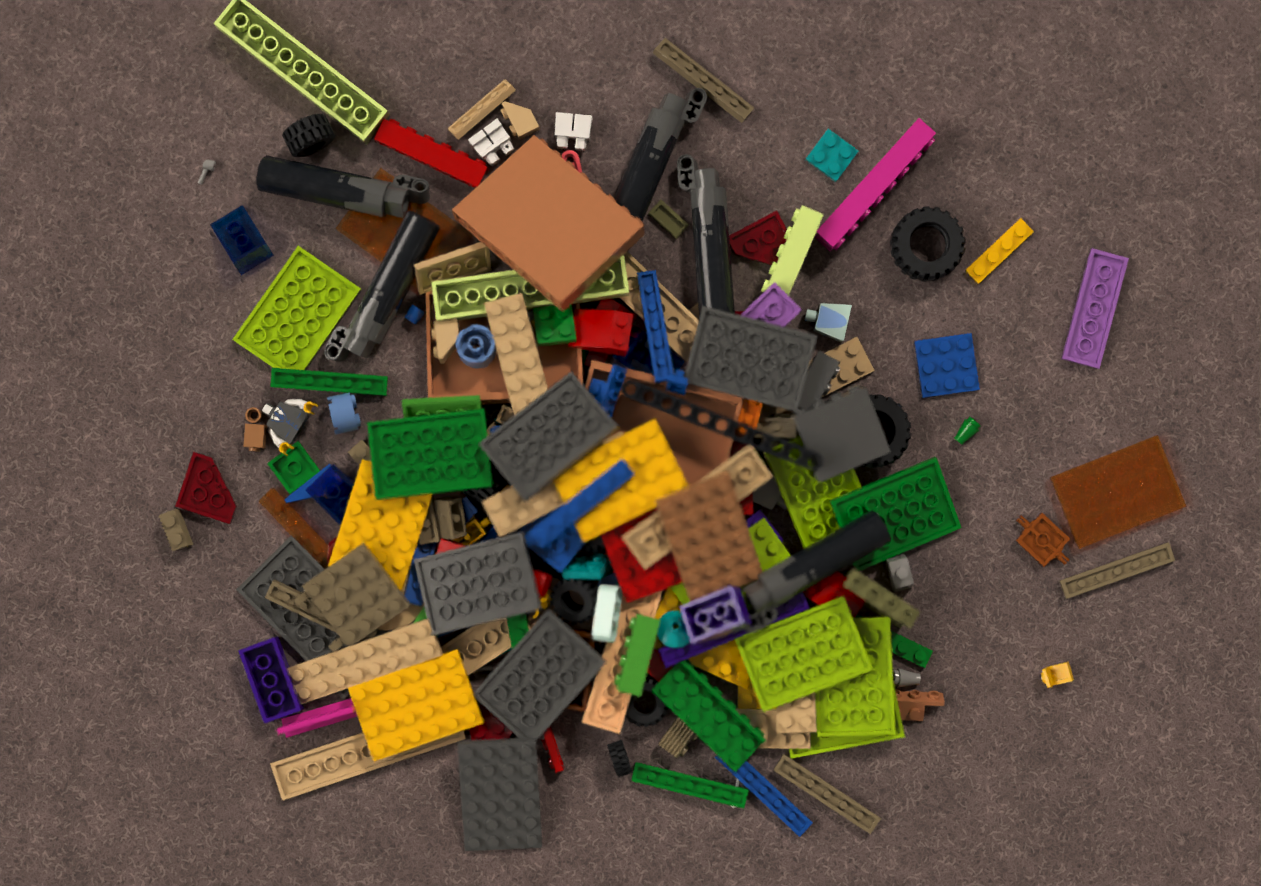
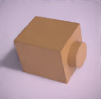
M245 424L243 447H249V451L260 452V448L265 449L267 426Z

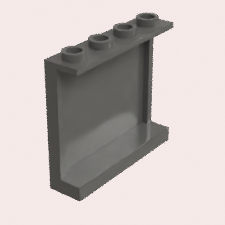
M859 384L848 388L849 391L845 393H834L830 396L831 399L815 401L812 403V407L807 409L801 407L794 411L795 414L790 415L794 419L804 447L820 454L822 457V467L812 472L815 480L818 482L891 452L868 391L864 386H859ZM817 457L809 458L812 467L819 465L820 461Z

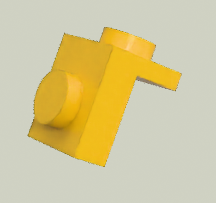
M1069 661L1042 669L1041 678L1047 688L1074 680Z

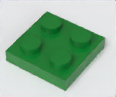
M571 304L563 312L555 305L533 308L538 346L576 342Z
M300 441L291 445L294 447L293 450L291 448L287 449L286 453L288 456L281 453L267 463L290 495L321 471Z

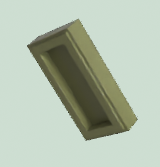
M662 200L648 213L675 239L689 226Z

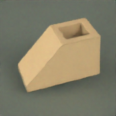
M506 101L502 102L503 109H501V113L505 120L510 119L512 125L509 128L514 137L518 136L520 140L540 130L531 109Z
M457 318L435 321V328H431L432 338L437 343V346L434 347L435 358L439 359L440 364L445 363L456 349V339L460 333Z

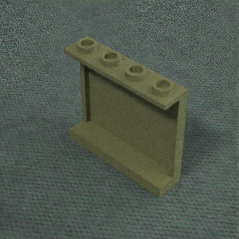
M855 569L844 572L843 576L848 579L843 586L866 600L863 606L880 617H890V623L899 629L903 625L909 629L911 628L920 611Z

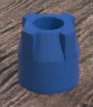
M412 304L405 318L413 324H417L425 312Z

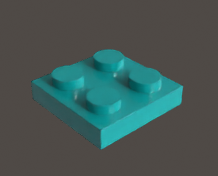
M827 129L805 160L836 182L859 151L830 129Z
M602 553L593 555L576 554L562 571L563 579H601L611 563L609 555H603Z

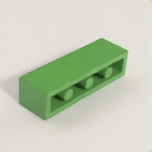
M635 614V617H631L629 623L631 633L630 636H626L624 642L626 652L625 655H621L619 661L621 671L620 674H616L614 680L616 690L641 696L660 623L659 619Z

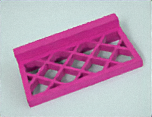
M350 698L281 719L283 726L277 728L278 734L285 733L287 738L358 716L353 701Z

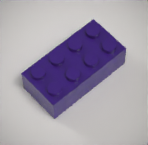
M278 636L238 650L264 724L304 709L290 676L289 664Z

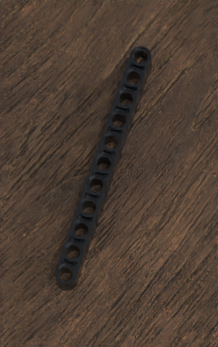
M628 380L622 385L623 394L631 400L747 446L750 445L755 449L808 470L817 471L822 467V457L814 451L634 380ZM629 385L636 386V392L632 395L626 392ZM647 392H653L655 395L651 402H647L644 399ZM665 399L672 400L673 405L671 408H663L662 404ZM689 406L691 413L688 416H682L680 412L682 407ZM702 413L709 415L707 423L699 422V416ZM721 420L726 421L728 424L727 428L723 431L717 429V423ZM741 427L746 430L744 437L738 438L735 436L737 428ZM756 435H762L764 442L761 445H756L753 442V438ZM780 442L783 445L780 452L772 451L773 443ZM793 449H798L801 452V457L797 460L790 457V452ZM810 457H817L820 461L819 465L811 467L808 464Z

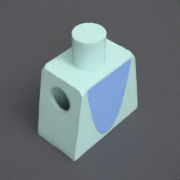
M821 303L818 311L807 309L805 320L815 323V332L843 342L852 305Z

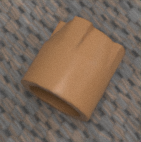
M252 407L246 411L245 417L251 423H259L262 418V412ZM253 412L258 413L257 419H252L251 415Z

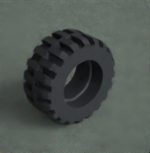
M924 206L921 209L916 208L898 222L892 232V239L890 240L892 250L890 252L891 256L895 259L894 263L902 269L901 272L904 275L908 274L913 280L920 279L921 282H927L928 280L936 281L947 276L959 265L962 255L965 253L966 248H964V244L966 243V237H963V227H959V221L956 217L953 219L950 216V212H943L939 207L930 208L929 206ZM921 227H933L945 239L944 253L935 261L925 262L918 259L910 248L912 234Z
M869 394L876 414L884 416L890 423L891 437L888 441V446L891 452L859 466L878 468L893 463L907 450L912 434L910 433L911 422L908 421L907 417L909 416L907 412H904L902 406L894 402V399L880 394Z

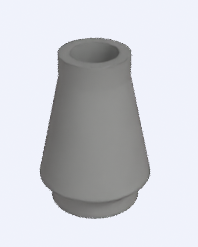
M899 668L893 670V681L896 687L920 684V673H913Z

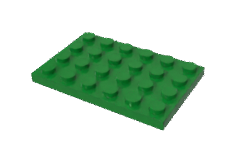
M484 409L367 422L375 500L493 487L490 458L479 445L487 437Z
M936 457L927 459L829 500L839 528L873 510L880 515L889 530L890 542L854 562L853 567L856 571H861L962 528Z

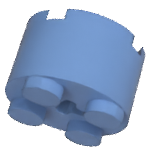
M471 325L463 329L457 336V352L465 365L471 368H485L494 360L497 349L493 335L486 327Z
M349 392L327 397L328 402L332 401L329 404L333 426L334 428L338 427V430H334L335 435L358 430L361 422L359 413L355 414L353 409L357 408L355 395H350Z

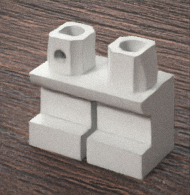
M556 112L555 138H557V148L568 149V139L576 140L575 150L585 151L587 141H590L592 115L575 114L574 130L572 131L573 114Z
M498 119L483 128L485 133L483 130H480L468 139L480 157L491 166L500 161L495 153L499 149H502L506 156L514 151L510 142L511 138Z

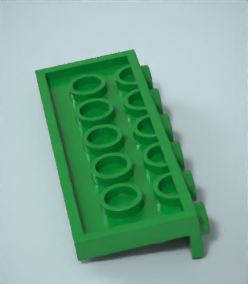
M688 659L676 663L651 691L733 772H736L752 753L766 741L763 737L765 734L759 728H753L749 724L751 722L750 719L743 713L740 715L735 710L737 707L730 700L726 701L722 697L723 693L717 687H711L707 683L709 681L708 678L702 673L698 674L694 670L695 666Z

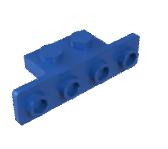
M615 364L612 366L607 382L592 378L588 392L610 418L613 416V410L627 372L626 368Z

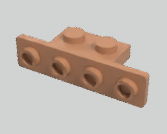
M895 689L902 720L923 721L925 705L944 706L945 703L943 693L938 691L920 692L918 690L900 691Z

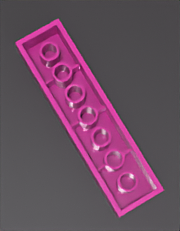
M918 118L816 231L814 238L828 251H831L833 248L837 250L846 240L843 237L845 235L850 236L858 227V220L863 222L871 212L869 208L871 206L875 208L884 198L882 194L884 192L888 194L897 183L895 179L898 178L900 180L910 169L908 165L913 166L922 156L921 151L926 152L935 141L933 137L936 132Z

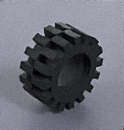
M622 740L607 744L617 777L633 773Z

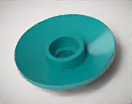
M669 611L659 619L657 636L664 645L671 648H681L691 642L681 611ZM674 624L679 625V628L675 630L672 628V626Z

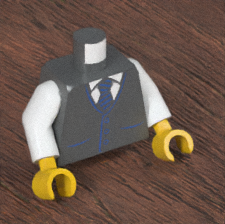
M287 399L284 403L279 402L277 407L266 403L262 413L270 417L266 424L269 427L268 433L273 443L285 456H288L286 453L288 448L294 449L291 445L295 442L310 415H315L312 412V407H318L317 404L302 399Z

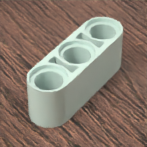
M601 584L598 589L592 637L595 641L613 643L616 640L623 594L620 586Z

